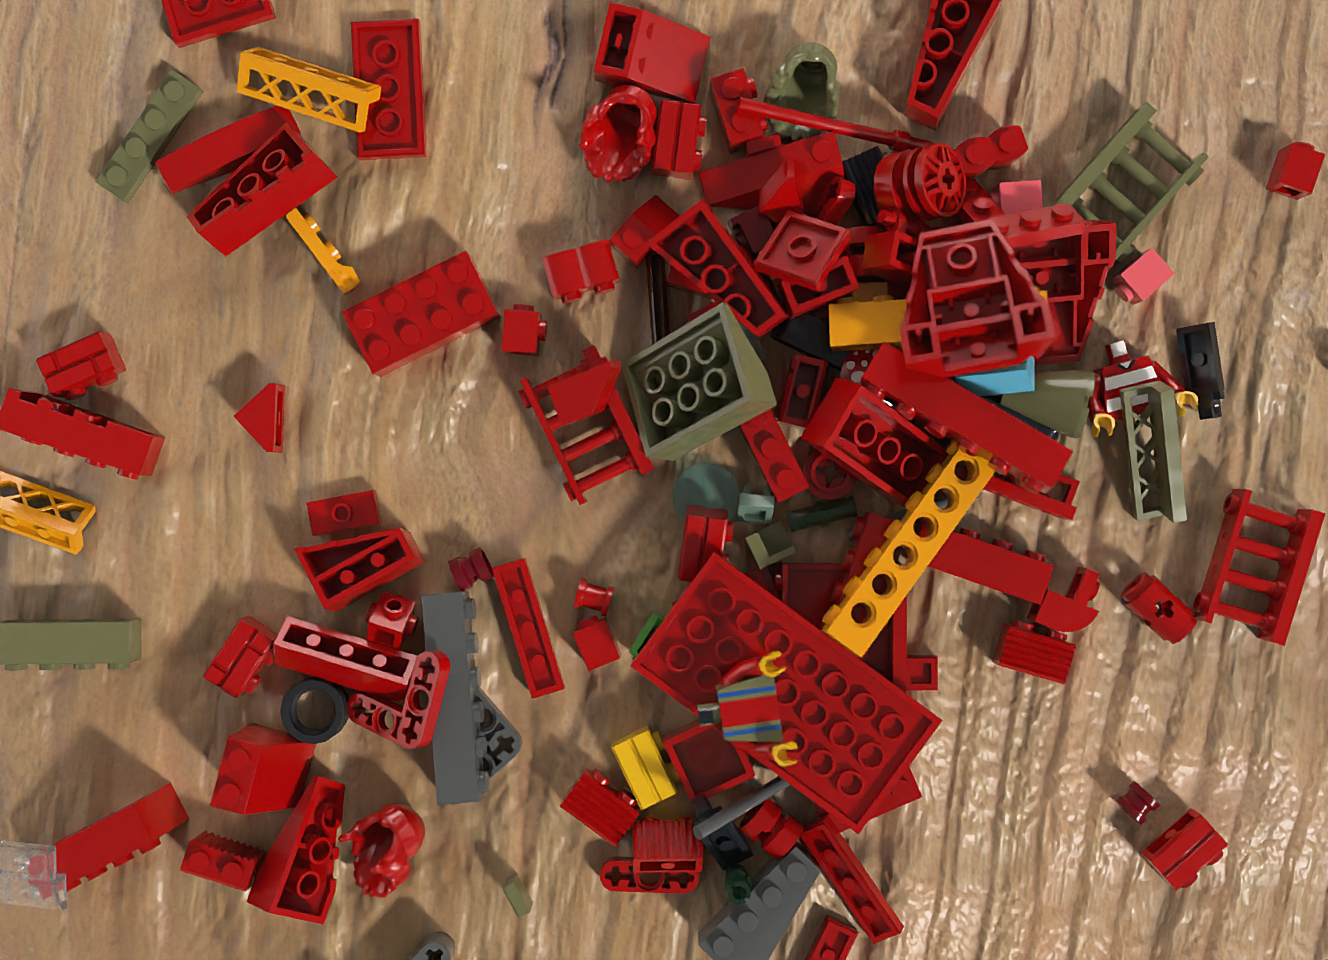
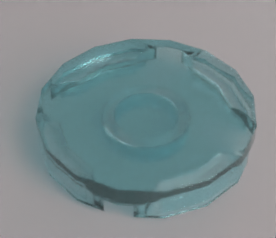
M698 463L687 468L677 478L673 489V505L678 516L684 522L687 505L726 509L728 511V521L734 517L738 509L740 489L735 477L724 467L714 463Z

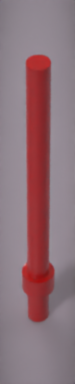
M743 97L738 98L736 111L826 132L834 131L835 134L887 145L890 150L897 152L908 149L914 150L921 146L933 144L932 141L911 137L909 132L895 129L893 132Z

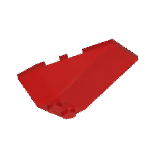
M993 219L920 233L912 269L910 290L906 298L904 320L900 328L906 368L944 378L1019 365L1056 341L1049 304L1043 296H1040L1032 284V278L1026 270H1023L1015 258L1014 251Z
M1085 220L1084 234L1011 247L1015 258L1023 270H1026L1032 278V284L1038 287V291H1047V302L1050 307L1052 321L1061 330L1056 337V341L1051 343L1043 355L1035 361V365L1080 361L1094 322L1092 317L1099 299H1102L1105 290L1103 285L1109 268L1113 267L1116 258V222Z

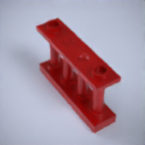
M595 345L582 350L585 359L580 361L581 365L570 370L575 369L577 374L588 370L587 363L601 358ZM554 377L535 387H532L527 378L520 380L523 389L518 391L526 409L533 407L568 480L563 483V486L571 502L576 499L579 505L588 502L583 492L631 469L633 472L639 469L642 475L655 470L650 458L645 455L643 444L615 386L605 409L610 408L615 418L614 421L610 422L611 426L562 449L554 430L562 427L558 414L547 418L539 401L550 395L547 386L558 382L557 378ZM616 438L618 441L625 439L630 449L629 452L624 453L626 457L577 480L569 461Z
M1233 489L1223 504L1225 516L1202 590L1196 594L1193 601V611H1195L1193 617L1200 621L1212 623L1214 614L1246 623L1258 627L1260 631L1258 639L1285 646L1325 513L1313 509H1297V513L1291 516L1249 503L1252 495L1251 490ZM1244 517H1251L1288 529L1290 535L1287 545L1282 549L1239 536ZM1234 550H1242L1277 561L1280 568L1276 579L1269 581L1230 569L1229 566ZM1224 582L1268 594L1270 600L1266 612L1260 614L1219 601Z

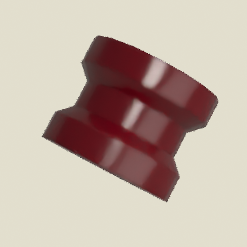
M1135 781L1130 784L1129 792L1125 796H1119L1115 800L1140 825L1146 821V815L1150 811H1156L1160 807V804Z

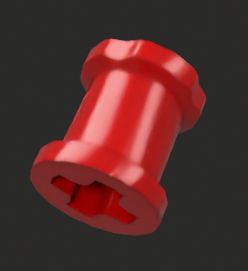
M581 578L573 607L579 608L583 606L601 612L602 616L606 617L615 587L603 588L587 583V579Z

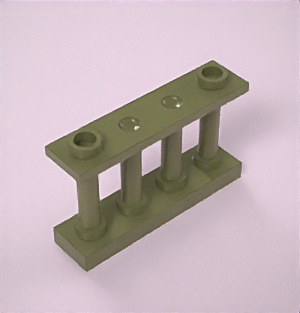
M1145 102L1128 118L1049 206L1069 203L1083 219L1099 220L1082 204L1084 200L1080 198L1087 188L1091 191L1096 189L1134 223L1122 238L1116 235L1115 260L1122 262L1134 250L1135 246L1132 242L1185 183L1190 186L1203 173L1204 169L1200 166L1209 157L1203 152L1189 162L1151 128L1153 124L1149 119L1157 110L1148 102ZM1133 137L1137 140L1140 138L1144 140L1179 172L1167 187L1128 153L1130 149L1126 145ZM1110 163L1114 165L1119 164L1157 198L1144 213L1105 179L1107 175L1103 170Z

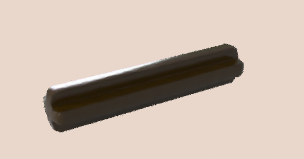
M660 254L646 256L652 345L669 335L664 258Z

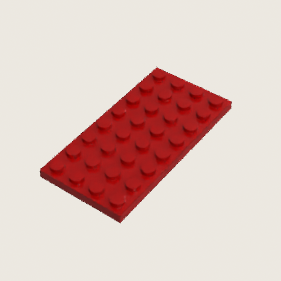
M713 552L630 666L699 717L697 705L718 702L716 686L721 684L722 676L743 660L765 657L774 651L781 652V656L772 659L775 667H786L785 671L774 677L783 741L778 743L795 742L797 748L792 750L786 749V755L789 759H795L797 762L788 766H781L775 760L754 758L859 835L943 720L717 553ZM722 723L711 725L723 734Z

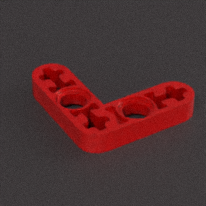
M434 650L422 652L417 657L404 706L366 692L353 694L347 702V714L350 720L404 748L415 749L427 746L434 734L451 665L448 656L442 651ZM430 661H432V662H431V665L435 667V672H434V668H432V667L430 666ZM422 690L427 693L429 698V704L426 709L419 702V695ZM365 708L374 710V712L365 713ZM387 711H390L394 717V725L391 729L385 724Z

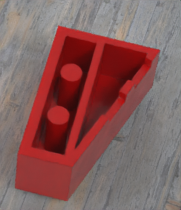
M402 528L360 535L356 538L340 541H329L320 545L294 548L323 608L336 612L426 562L411 532Z

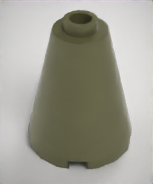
M1087 370L1035 371V391L999 394L993 397L999 398L1000 405L1065 436L1080 438L1090 410L1087 406L1089 397L1093 396L1095 373Z

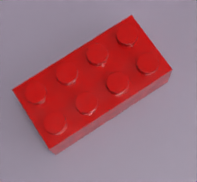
M466 250L342 311L372 374L379 377L501 318L472 256Z
M838 377L800 437L888 501L905 508V504L914 492L919 491L921 493L928 484L925 477L930 469L937 462L942 464L949 455L945 452V448L865 387Z

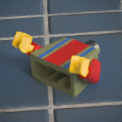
M774 651L765 657L740 661L722 676L721 684L716 686L718 702L697 705L700 726L722 723L724 740L730 741L734 748L754 757L775 760L781 766H788L796 763L797 760L789 759L786 755V749H795L797 744L793 741L783 744L778 743L783 741L774 677L785 671L786 667L777 668L774 666L772 659L782 655L781 652Z

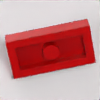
M376 490L306 503L312 536L382 523Z

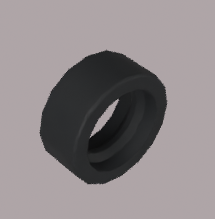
M317 677L306 678L291 687L282 700L280 713L283 726L289 735L300 742L308 744L326 742L338 734L349 719L347 714L349 697L340 684ZM307 691H324L334 701L336 709L334 719L324 729H308L302 725L297 717V701Z

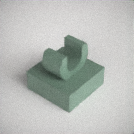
M746 484L744 492L740 493L736 522L770 525L775 496H769L770 489L768 486H764L762 495L751 494V485Z

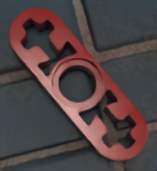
M610 857L602 864L600 871L602 885L614 892L684 894L693 891L699 882V872H688L693 877L687 878V883L685 884L680 883L679 877H669V884H663L665 872H659L658 880L651 884L641 880L640 872L634 873L635 883H629L630 875L620 876L617 882L612 881L611 875H606V872L612 871V866H618L621 873H630V866H633V857ZM669 872V874L677 875L680 874V872Z

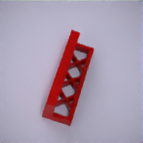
M950 438L948 439V442H947V444H946L945 449L947 448V446L949 445V443L952 441V439H950ZM957 463L954 469L955 475L958 479L965 481L968 470L965 465ZM1010 473L998 477L992 476L982 490L1063 520H1073L1077 507L1072 506V502L1080 481L1060 474L1057 481L1069 485L1063 502L1050 498L1048 493L1044 494L1041 492V494H1035L1018 486L1013 475ZM1008 477L1009 482L1004 481L1002 479Z

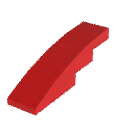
M276 105L195 140L155 162V165L172 195L235 171L237 165L247 160L285 122L299 135L301 131L290 110Z

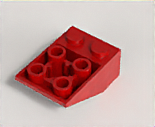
M609 2L594 66L595 80L614 86L635 85L644 89L648 94L695 104L710 36L648 11Z

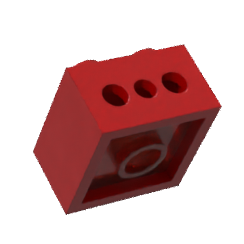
M699 719L663 735V744L692 806L694 805L692 799L702 794L708 799L756 776L747 753L734 748L730 741L724 740L723 734L711 725L700 726Z

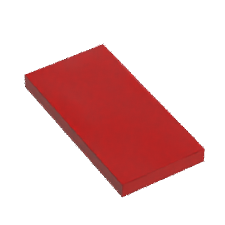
M399 19L351 22L353 77L381 86L380 100L369 104L365 131L361 133L356 131L357 158L359 160L427 157L420 20ZM354 103V104H355V121H356V114H357L358 104H357V103Z

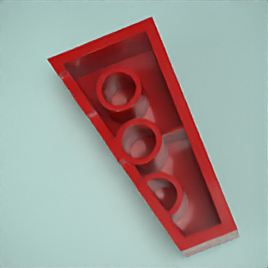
M932 0L907 99L905 117L934 131L937 129L1000 10L1002 0Z
M701 199L646 242L650 248L691 280L706 295L710 296L718 304L722 302L727 303L736 320L757 337H762L789 317V314L760 274L755 270L731 234L704 200Z
M8 388L0 409V430L20 436L21 440L32 444H45L54 447L53 451L66 456L74 457L75 454L86 458L85 462L93 466L106 468L109 465L118 468L117 474L138 480L139 476H152L165 437L39 392Z
M169 783L150 795L144 796L117 812L46 847L26 860L45 896L58 889L64 894L82 884L80 878L86 876L87 880L90 881L107 872L106 865L112 863L116 868L133 859L134 855L132 852L139 849L141 854H144L161 844L159 840L161 836L190 818L172 784Z

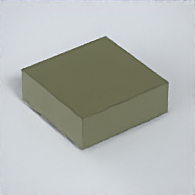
M518 873L506 879L503 891L517 917L521 918L531 912L533 901Z

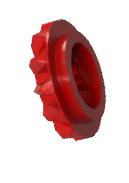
M816 449L809 454L803 465V475L809 485L808 489L810 492L826 500H835L847 495L853 489L857 478L833 461L834 470L844 474V477L832 478L830 483H828V487H825V475L816 471V468L828 467L831 459Z

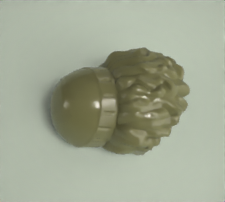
M815 42L802 43L792 48L785 56L783 63L773 70L763 102L835 119L838 113L841 94L838 82L836 81L837 61L833 53L824 45ZM768 118L772 130L779 134L780 138H789L792 142L820 135L822 131Z

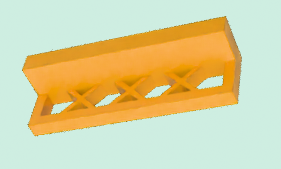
M255 47L240 53L236 92L361 133L366 128L369 104L380 100L381 86L261 47ZM250 69L259 71L267 85L261 89L249 86ZM282 80L289 81L298 95L292 99L285 98L276 84ZM314 90L320 91L329 105L322 110L315 108L307 94ZM348 100L358 104L356 121L346 118L339 106L340 103Z
M0 471V488L10 486L17 489L19 493L8 497L0 496V528L77 555L84 545L82 530L96 512L95 505ZM43 498L49 500L50 506L35 509L30 507L27 501ZM71 509L82 512L75 523L61 518L59 513Z

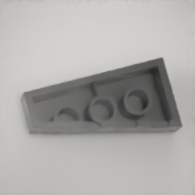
M798 841L779 860L771 858L698 932L699 946L713 960H769L821 872L818 862Z

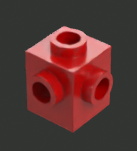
M383 591L378 603L372 602L367 612L366 622L368 623L366 640L401 650L406 636L412 637L418 624L419 617L414 616L416 601Z

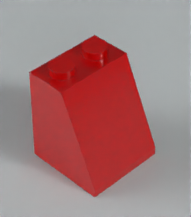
M251 723L230 735L226 742L210 806L241 815L295 808L304 792L316 744L300 742L289 735L288 732Z

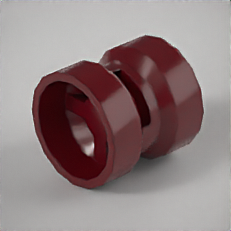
M481 547L471 550L468 558L456 557L448 561L453 578L462 592L472 588L478 579L485 582L494 577L490 562Z

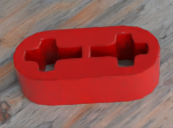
M835 176L828 182L807 216L837 225L854 200L855 184Z

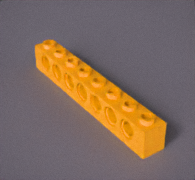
M953 440L945 449V452L949 455L942 464L937 462L926 475L925 480L928 481V484L921 493L919 491L914 492L904 507L908 510L901 521L895 519L884 533V536L888 539L880 549L875 547L869 553L863 563L867 568L859 578L855 575L848 582L843 590L846 597L839 606L836 604L832 605L822 619L825 626L821 631L857 657L864 655L995 473L987 465L988 460L977 454L975 457L963 453L956 447L957 442ZM958 462L964 464L968 470L965 481L958 479L955 475L954 469ZM938 490L944 492L948 499L947 506L944 509L937 507L934 502V495ZM917 518L924 520L927 524L928 530L923 538L917 536L913 529ZM898 546L904 548L907 553V561L902 566L897 565L893 560V551ZM878 574L882 575L887 582L885 592L880 595L875 593L872 588V580ZM857 603H861L866 609V618L861 623H856L851 617V609Z

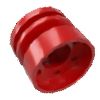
M939 142L929 146H921L914 150L908 149L884 156L877 164L874 174V194L877 206L880 211L883 209L890 212L899 211L905 214L907 219L912 222L947 218L957 214L963 205L966 194V176L958 154L949 145Z

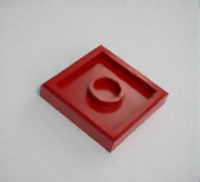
M787 210L754 262L755 270L818 292L851 238L850 229Z

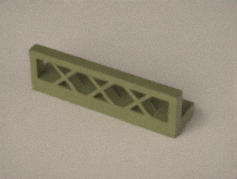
M1162 381L1120 389L1133 517L1140 521L1164 515L1173 523L1186 521L1187 515L1174 389ZM1148 394L1149 404L1139 416L1132 411L1131 397ZM1143 424L1151 428L1152 437L1144 448L1135 442V435ZM1148 456L1155 461V470L1145 480L1139 476L1138 468ZM1150 489H1153L1158 493L1159 506L1143 509L1142 499Z

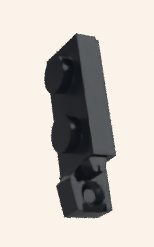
M1215 322L1177 328L1176 333L1185 391H1190L1197 395L1200 420L1222 417L1220 399L1225 398L1223 391L1225 387Z
M704 794L692 799L697 815L696 818L692 819L694 826L723 810L722 806L720 805L713 809L710 801ZM733 820L702 839V842L723 871L754 856L750 845Z

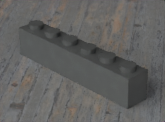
M469 592L421 595L425 651L439 650L444 652L448 656L451 665L432 737L437 805L479 802L485 798V792H489L490 781L488 771H483L482 757H486L487 754L485 736H480V722L484 721V707L482 701L478 702L476 688L481 687V671L479 667H475L474 653H478L479 650L478 635L476 632H472V619L476 617L475 600L470 598ZM430 661V666H431L432 668H434V672H435V667L431 665V662H432V661Z

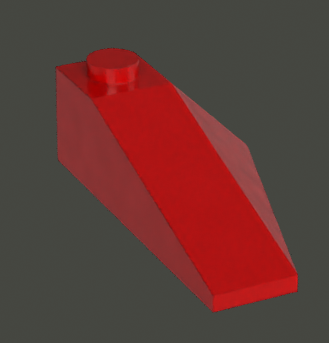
M832 131L801 139L700 172L699 177L705 201L710 207L752 209L759 205L760 190L788 157H794L805 212L808 214L828 182L835 176L844 178L843 163L835 132Z
M314 775L260 865L246 902L271 914L324 925L336 891L337 879L333 878L334 860L339 858L336 836L337 829L342 824L345 784Z

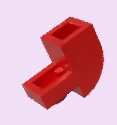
M1077 567L1066 595L1062 596L1046 589L1042 604L1033 603L1027 619L1061 632H1074L1085 628L1092 623L1099 613L1098 610L1088 607L1087 604L1098 593L1100 582L1097 580L1100 574L1087 568Z

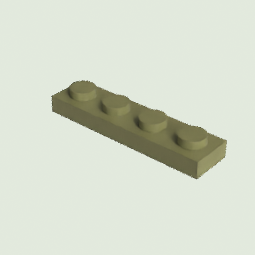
M171 69L95 182L122 201L129 203L204 91Z

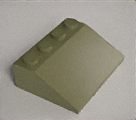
M722 302L621 363L643 448L648 458L673 461L777 405L768 373L727 303Z

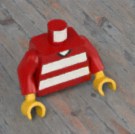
M1125 340L1105 345L1110 366L1093 370L1095 373L1093 396L1089 397L1087 408H1090L1088 418L1093 423L1090 429V434L1093 437H1098L1100 427L1105 428L1108 436H1111L1115 427V421L1123 420L1120 389L1162 381L1174 389L1176 414L1178 416H1185L1186 408L1182 404H1189L1193 410H1197V395L1193 392L1185 391L1172 375L1156 361H1152L1148 355L1130 360ZM1148 394L1131 397L1132 411L1137 415H1141L1149 404Z

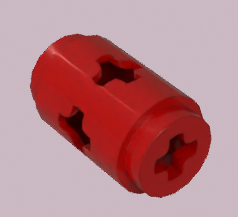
M1146 572L1139 574L1121 593V596L1125 599V605L1137 617L1143 619L1146 625L1163 641L1168 640L1171 644H1176L1185 638L1197 623V620L1193 617V611L1178 597H1175L1171 590L1155 575L1149 576ZM1160 600L1162 603L1159 608L1162 612L1160 615H1157L1155 613L1158 611V607L1155 604Z

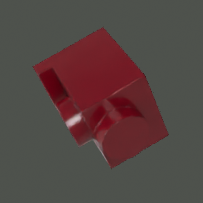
M758 205L729 220L731 231L737 228L739 230V233L735 234L738 245H742L756 260L759 252L762 251L774 232L768 218L759 213Z

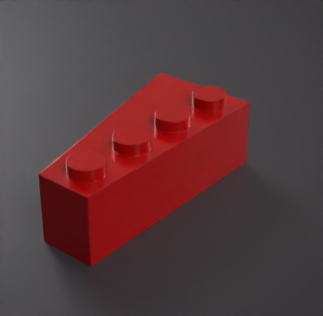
M285 122L187 216V219L198 234L226 257L338 177L315 150Z

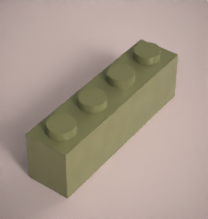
M141 619L0 621V665H5V670L7 671L27 669V664H39V670L61 669V664H73L74 670L94 669L95 664L108 663V669L129 668V663L142 659Z

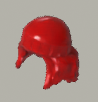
M635 85L618 86L608 94L606 99L588 110L586 120L581 125L582 131L580 133L579 148L584 151L586 168L594 178L602 177L606 183H610L612 180H615L617 183L620 181L626 182L627 180L634 179L635 174H640L642 169L651 161L653 146L656 141L653 128L657 120V110L654 100L644 89Z
M391 803L385 805L375 814L358 820L349 832L339 836L338 841L340 843L352 840L351 853L354 856L353 865L355 868L353 877L355 878L356 886L362 888L363 895L369 894L370 898L374 896L385 898L407 880L411 869L409 860L418 852L425 839V825L420 815L409 806Z

